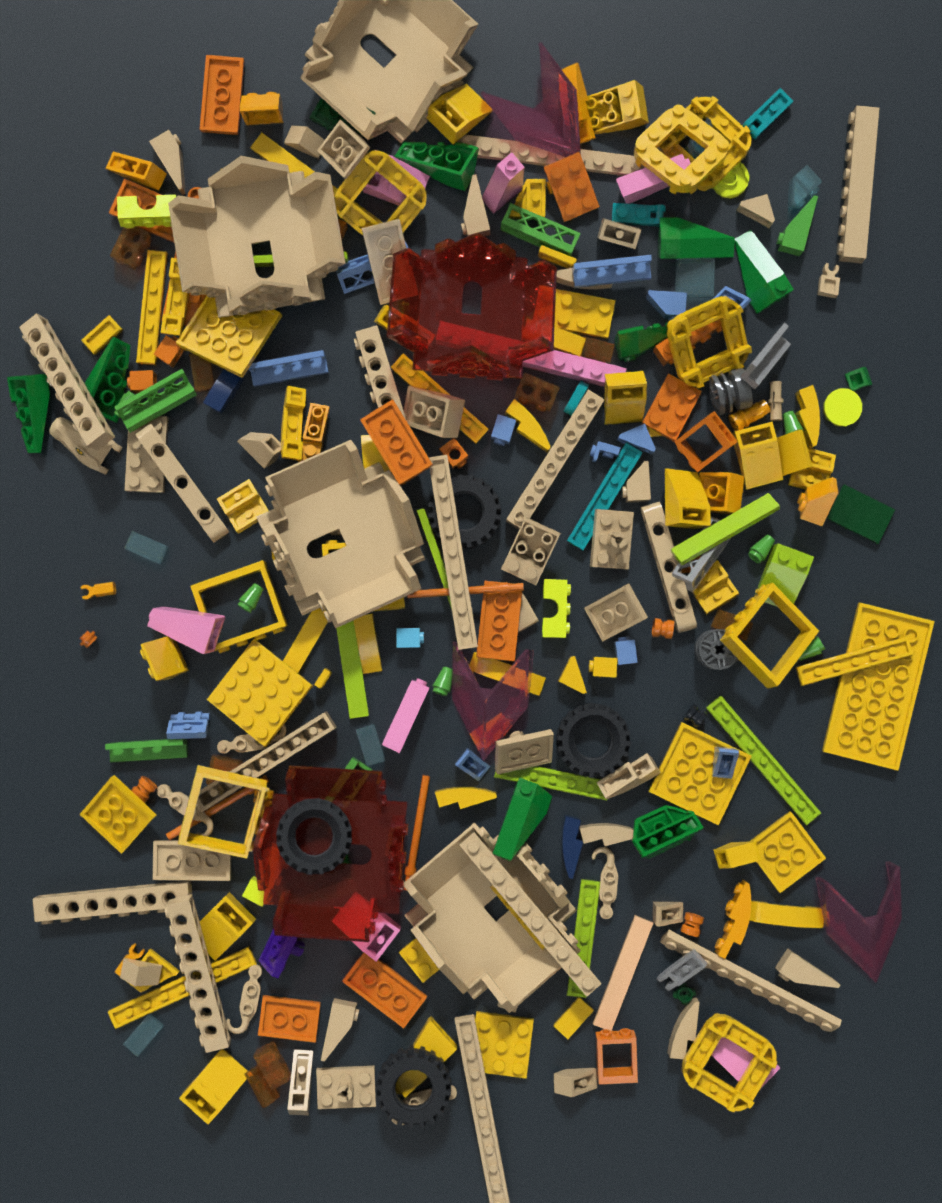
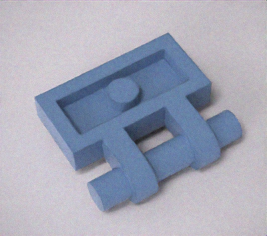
M198 711L195 714H185V712L171 714V720H169L166 732L167 739L207 737L210 713Z

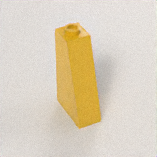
M432 1016L428 1018L413 1043L414 1048L420 1049L423 1046L426 1051H435V1055L438 1058L442 1057L444 1061L457 1050V1044ZM418 1070L404 1072L396 1082V1093L402 1094L406 1098L427 1078L426 1074Z

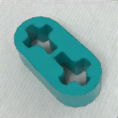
M580 381L563 412L570 416L573 415L589 384Z

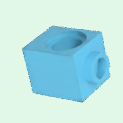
M396 628L397 648L420 647V644L424 643V632H420V628Z

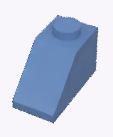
M648 290L646 294V299L664 319H669L670 321L686 311L687 293Z

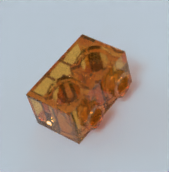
M137 226L134 228L123 227L110 254L111 258L135 270L143 260L142 254L144 250L148 249L151 244L150 234ZM140 235V239L137 242H133V237ZM127 252H132L130 258L124 259Z
M524 373L515 397L522 404L528 405V403L535 405L537 410L546 412V410H551L560 387ZM525 386H530L533 392L527 395L522 389ZM547 393L551 399L548 402H544L540 399V395Z
M274 1040L256 1050L253 1057L271 1090L290 1080L291 1072Z

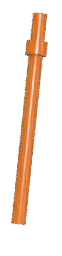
M501 582L500 585L468 587L469 594L497 592L508 594V592L524 591L523 583L508 584V582ZM449 588L418 590L409 594L408 599L450 596Z
M264 775L263 777L259 778V779L267 780V783L269 782V779H268V777H267L266 775ZM244 787L204 812L210 817L247 794H253L255 789ZM192 820L190 828L202 821ZM182 825L166 834L167 838L171 840L180 834Z
M427 775L422 776L408 866H405L404 872L406 875L405 881L417 871L415 865L430 776Z

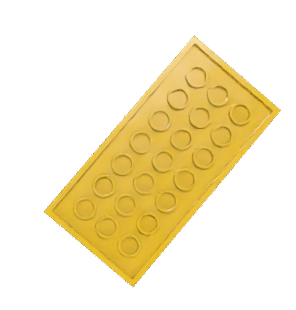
M858 603L846 653L908 636L913 655L840 675L822 748L823 752L899 770L935 621Z

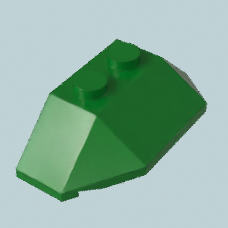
M665 805L634 820L632 842L642 858H652L680 845L704 827L694 811H686Z

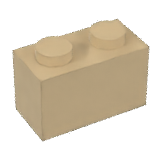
M602 218L597 237L604 241L636 249L641 230Z

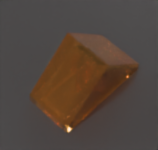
M717 609L711 627L725 630L734 623L736 615ZM749 621L738 635V638L747 641L754 623Z
M214 754L211 757L209 768L230 772L243 764V762L239 759ZM206 778V784H207V785H209V784H211L212 782L216 781V780H212V779Z

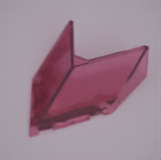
M540 42L538 46L540 49L542 102L536 107L530 108L485 93L484 91L480 94L516 141L564 157L580 152L581 155L577 90L542 42Z
M453 641L452 700L484 761L496 747V741L503 739L528 708L534 650L525 649L495 687L488 689L480 688L462 650H458L457 642Z
M890 861L885 862L889 883L877 914L865 918L829 882L820 877H815L827 935L875 983L878 980L902 919L900 866Z

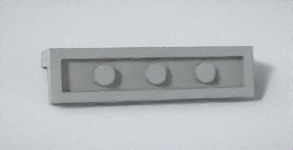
M785 323L740 376L754 389L758 387L791 345L782 337V334L789 327Z
M711 517V526L720 520ZM731 538L703 553L698 560L689 561L684 565L678 563L672 572V576L686 582V589L694 592ZM690 567L691 569L688 576L679 573L683 568Z

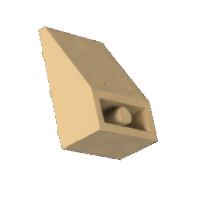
M525 517L501 570L537 585L561 533Z

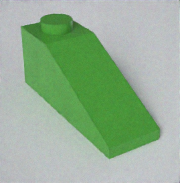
M814 195L785 230L779 233L776 244H779L778 251L800 256L804 252L818 196Z

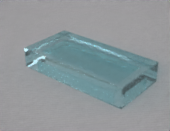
M132 531L124 549L161 564L168 546Z
M375 724L356 729L366 765L370 766L386 761Z
M148 1014L123 1045L138 1057L164 1025L152 1014Z

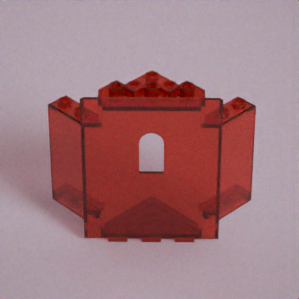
M479 232L457 242L450 238L435 244V250H421V256L409 248L402 249L393 254L387 337L414 352L412 370L432 371V375L448 376V373L459 374V377L475 378V375L487 376L488 380L502 381L503 377L522 379L523 361L554 351L557 267L545 259L528 266V259L516 257V251L507 244L496 245ZM468 282H477L482 288L481 315L462 313L463 287Z
M289 765L285 778L287 794L273 793L272 807L265 806L253 845L257 887L259 891H264L263 904L277 905L273 919L274 935L370 942L371 934H375L376 923L374 919H378V913L399 914L400 895L404 891L402 867L406 863L404 840L405 835H408V824H406L407 802L387 801V794H384L386 779H383V771ZM319 798L330 801L342 809L349 820L352 829L351 844L365 845L370 848L372 853L371 860L364 865L341 863L335 869L324 874L308 875L298 872L285 862L277 847L276 832L280 819L291 806L305 799ZM313 817L300 823L296 830L295 838L297 845L303 852L317 855L329 848L332 843L333 833L326 821Z

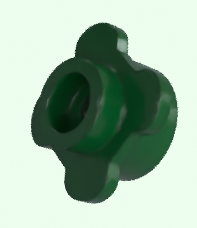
M686 982L681 984L676 991H673V997L679 999L683 1005H688L693 996L696 995L695 989L688 987Z

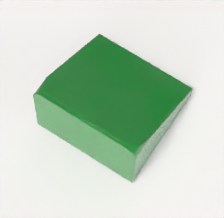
M861 367L845 374L852 391L872 385L866 367Z

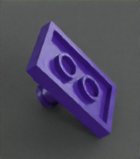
M285 908L282 909L259 958L262 966L275 978H279L281 972L284 971L289 955L293 954L299 957L304 951L299 946L305 947L303 941L297 940V937L302 932L303 924L290 910Z

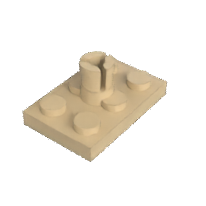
M595 509L590 559L591 567L629 569L634 512Z
M630 584L619 588L584 608L602 641L648 618Z
M549 729L526 735L522 731H515L509 738L496 741V773L502 774L552 763L554 737L552 730Z
M375 1066L316 1069L318 1109L376 1107Z

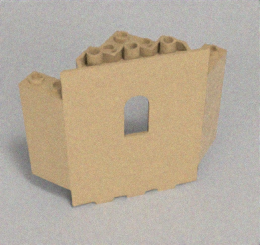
M339 0L329 21L320 23L315 29L316 34L313 38V45L305 53V56L310 61L303 67L304 72L301 79L367 140L388 131L402 143L413 131L418 132L427 123L428 109L433 102L443 94L464 84L461 80L474 67L461 57L460 54L477 28L478 23L453 0ZM374 35L396 55L385 68L361 47L360 43L364 36ZM367 108L376 112V114H372Z
M240 156L208 178L209 187L198 189L199 199L177 196L168 203L182 292L191 293L193 296L203 294L207 295V297H215L218 318L245 315L250 312L273 310L278 307L297 306L307 302L324 300L322 278H325L326 274L337 271L339 267L345 264L331 176L329 174L314 172L305 178L303 171L290 173L288 165ZM270 241L274 273L269 278H261L256 273L251 244Z
M352 440L265 477L268 483L265 488L269 497L273 496L274 498L271 501L274 509L256 516L264 533L261 537L265 545L270 546L275 556L273 563L277 571H282L287 585H284L289 596L293 595L302 616L321 608L322 612L325 611L324 615L328 623L332 621L334 627L337 628L421 589L418 577L411 566L425 560L420 549V545H423L424 542L410 500L389 470L384 472L380 462L364 469L358 449ZM337 529L340 530L347 546L316 559L309 556L307 546L311 541Z
M473 823L403 883V886L418 903L404 916L413 925L411 932L436 966L463 994L468 992L475 1000L489 988L499 1003L510 1013L562 967L546 948L542 950L510 911H507L495 921L484 908L497 895L490 888L492 886L491 882L459 844L475 832L485 846L493 853L498 835L492 839L483 826L479 829ZM525 842L511 861L495 856L570 947L578 954L581 951L576 945L578 940L572 933L567 935L566 931L568 929L563 924L577 910L565 896L568 892L561 884L557 886L549 877V869L543 863L539 865L530 854L533 851L530 846Z

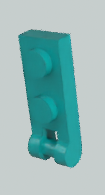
M779 88L742 126H747L751 137L756 140L793 103V100ZM755 121L760 124L758 128L753 125Z
M613 203L611 221L626 225L659 227V217H663V214L666 212V206ZM650 213H656V218H650Z

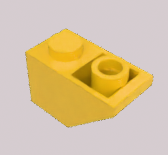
M756 841L732 842L713 850L719 869L734 868L761 860Z

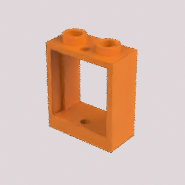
M714 411L678 438L675 444L678 451L688 459L690 467L699 472L738 441ZM706 424L723 447L703 462L686 439Z
M623 1028L619 1031L603 1029L600 1032H595L599 1085L638 1083L637 1043L634 1030ZM630 1043L631 1067L603 1068L602 1045Z

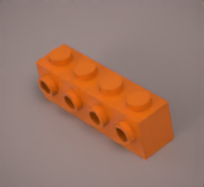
M720 319L691 332L692 336L689 338L692 350L696 348L694 345L701 342L703 344L709 340L711 334L715 331L719 333L723 330ZM667 338L656 345L653 350L663 366L668 363L670 365L674 363Z

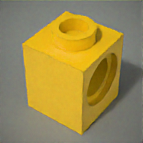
M593 657L592 661L589 660V672H592V676L616 677L617 658Z

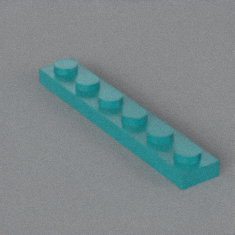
M625 443L567 539V542L582 551L584 550L593 535L595 509H609L643 452Z

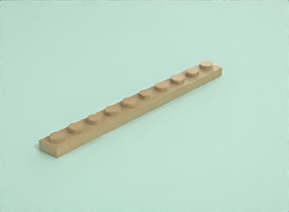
M464 135L458 140V142L479 147L477 158L502 161L510 153H513L521 163L546 166L580 152L588 172L625 176L646 168L645 166L639 168L635 163V157L631 155L473 135Z
M448 456L429 457L434 465L430 468L458 650L478 647Z
M475 832L463 840L459 846L586 997L590 995L602 983Z
M668 930L660 940V943L664 944L666 948L675 950L683 956L695 949L707 962L705 968L717 972L721 977L729 978L738 986L748 988L755 995L767 998L772 1004L786 1008L788 1012L803 1017L805 1021L820 1026L824 1031L832 1032L841 1025V1019L671 930Z
M472 1014L455 1017L490 1203H510L475 1016Z

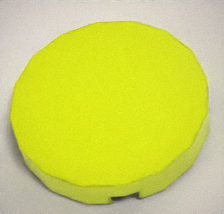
M740 162L713 187L714 191L721 197L729 199L741 195L749 182L747 168Z
M840 388L832 391L823 403V412L826 419L833 423V425L846 427L859 419L862 413V402L854 391Z

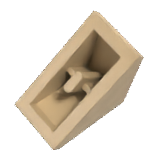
M291 126L284 144L319 159L321 154L317 150L324 142V139L306 126Z
M767 194L741 201L736 210L767 228H770L775 221Z
M653 902V922L655 925L660 927L683 922V902Z
M124 958L120 978L134 986L159 985L163 965Z

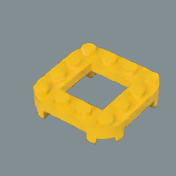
M697 96L691 100V104L686 109L693 112L700 119H704L729 142L723 165L721 167L718 166L697 186V189L707 191L715 187L745 158L751 146V135L747 126L743 127L718 104L717 98L714 96L712 98H698ZM681 130L677 133H672L658 147V150L669 159L683 154L684 159L689 158L690 163L695 160L679 145L687 136Z
M675 105L673 108L665 111L637 138L634 147L635 163L639 168L645 166L670 186L669 191L671 193L689 192L692 194L708 175L718 166L721 167L723 165L729 142L693 112L682 105ZM679 130L705 149L685 170L657 149L672 133H677Z
M376 150L368 152L336 190L334 199L337 214L362 235L361 228L379 224L353 202L374 174L379 172L406 195L402 203L387 220L389 222L399 219L402 232L404 233L426 205L425 188L420 181L385 152Z
M716 297L677 315L667 324V337L677 375L689 386L701 388L704 387V382L709 381V377L712 375L718 376L720 373L724 374L732 369L744 368L743 364L747 360L749 353H752V347L747 343L741 317L743 309L729 297ZM720 319L727 350L696 363L689 338L692 336L691 332Z
M716 1013L703 1025L683 1059L681 1071L691 1088L699 1090L725 1106L731 1112L742 1111L747 1108L750 1109L754 1105L753 1100L772 1068H776L777 1055L774 1046L767 1038L729 1015ZM722 1037L729 1039L754 1055L735 1088L703 1069Z

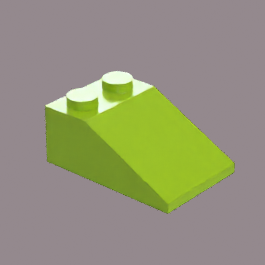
M778 543L773 545L757 589L762 584L767 585L773 582L794 604L809 573L814 556ZM769 597L766 599L765 603L777 607Z

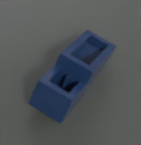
M224 369L203 403L223 414L231 398H234L249 369L243 378Z
M565 815L561 836L562 855L568 877L573 879L583 844L582 839L576 838L581 820Z

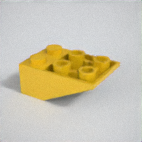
M636 80L588 96L589 101L586 102L594 134L627 130L649 123L644 89Z
M465 84L443 94L429 106L427 119L454 145L488 116L493 109L468 84Z
M644 371L605 374L604 424L643 422L647 400V382Z
M773 422L732 433L738 441L734 444L741 474L744 476L746 490L783 480L778 441Z
M665 469V526L690 529L711 526L710 505L697 472Z
M167 636L141 644L142 649L140 653L143 659L148 661L150 666L148 671L152 679L155 678L156 681L169 680L189 671L176 640Z
M230 892L200 921L208 954L214 960H217L256 920Z
M221 1049L184 1090L179 1099L204 1122L209 1124L251 1073L227 1051Z

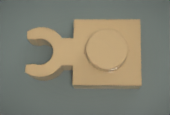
M826 263L822 270L824 275L819 277L817 295L836 298L839 293L840 278L835 277V275L839 271V266L836 265L833 271H830L828 268L829 263Z

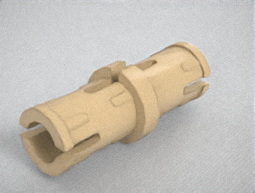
M781 381L769 382L770 399H768V404H770V421L782 420V403H784V399L782 398Z

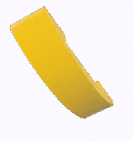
M171 258L166 311L163 314L160 333L181 336L189 293L182 292L177 258Z
M287 386L281 425V455L285 459L302 460V418L306 401V389L292 386Z
M477 652L473 653L468 670L540 696L545 677L498 660L476 658Z
M751 901L749 921L790 927L823 928L825 908L798 907Z

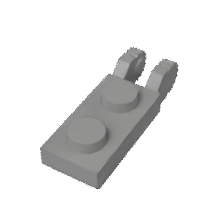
M693 949L660 973L657 980L662 982L670 977L672 980L665 986L670 991L707 966V962Z

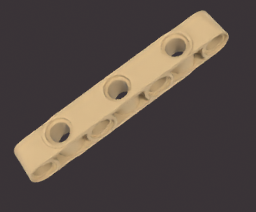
M152 424L136 433L135 435L213 543L229 533V530ZM157 447L165 449L163 456H155L154 451ZM181 478H185L188 481V485L184 489L177 486V482ZM204 509L209 510L211 513L208 520L200 518V512Z
M655 502L642 506L641 514L678 633L695 629L697 628V623L685 582L673 577L672 572H666L664 569L666 562L673 565V570L679 562L671 553L674 545L669 528L665 526V515L661 503ZM654 526L662 528L661 536L654 534ZM677 599H682L684 602V607L681 610L675 606Z

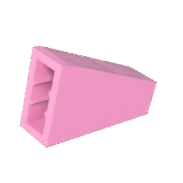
M510 153L496 166L482 196L484 204L493 214L517 195L523 187L525 167L513 153Z
M683 154L670 158L684 170L691 164L689 158L684 159ZM647 168L616 179L626 204H631L669 186Z
M170 607L153 608L150 612L147 626L202 654H207L215 650L225 616Z
M419 678L416 681H411L382 743L383 746L398 753L401 752L430 687L426 686L427 682Z
M725 1037L720 1039L711 1054L738 1082L754 1056ZM778 1064L775 1069L772 1068L761 1088L780 1069Z

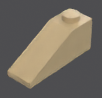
M167 130L149 142L183 196L186 194L183 153L179 147L182 143L176 134L172 135Z
M472 175L463 223L461 224L463 235L467 234L468 240L490 235V226L476 175Z
M789 949L786 950L775 967L780 972L778 976L787 982L792 980L795 983L840 987L836 980Z
M334 998L321 1061H325L352 1027L353 1021H357L359 1009H356V1002Z
M294 1050L287 1109L290 1115L309 1116L313 1051Z

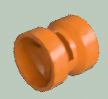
M654 618L652 637L662 635L666 639H672L674 620L662 622L661 619Z
M142 776L138 780L139 784L134 786L131 791L146 803L149 799V794L158 787L149 778Z
M686 912L684 916L685 923L680 931L699 937L701 932L699 928L704 922V917Z

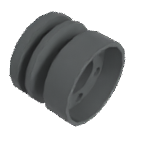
M743 368L729 371L728 380L723 373H720L718 377L716 375L709 377V395L718 415H723L725 410L727 413H731L733 404L738 411L752 407L751 386L740 377L745 371Z
M708 630L697 638L694 644V654L702 666L708 669L723 670L731 667L736 662L737 657L720 641L726 632L725 630ZM721 645L720 650L722 652L715 653L716 649L714 647Z

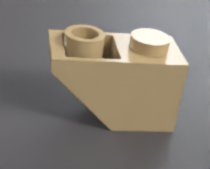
M250 432L237 441L264 469L274 463L281 454V443L272 434Z

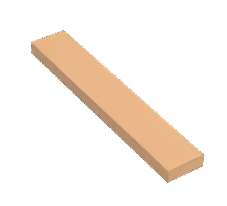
M634 915L594 1018L593 1025L612 1031L651 931L652 921Z

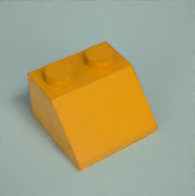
M267 92L263 95L248 93L246 96H242L240 113L245 124L283 123V106L280 93Z
M700 472L699 478L710 505V512L733 514L741 509L744 476L731 472Z
M832 477L809 486L804 493L800 494L797 501L800 519L823 526L838 495L836 478Z

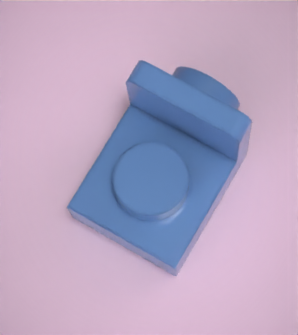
M598 441L596 446H592L590 456L593 457L592 462L597 461L599 452L607 458L613 459V456L617 457L621 447Z

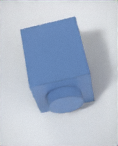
M497 415L491 439L494 440L493 443L501 446L510 443L516 423L515 419Z
M629 636L619 637L618 642H614L617 665L638 663L635 640H630Z

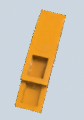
M575 63L561 69L560 88L567 126H571L575 143L580 145L595 139V134L586 102L589 100L579 63Z
M310 403L303 434L301 461L322 453L329 406Z
M743 879L741 883L738 882L735 886L733 899L729 900L726 904L725 914L731 920L726 922L723 928L725 932L722 938H719L715 944V952L724 959L733 942L741 945L749 924L751 891L750 884Z

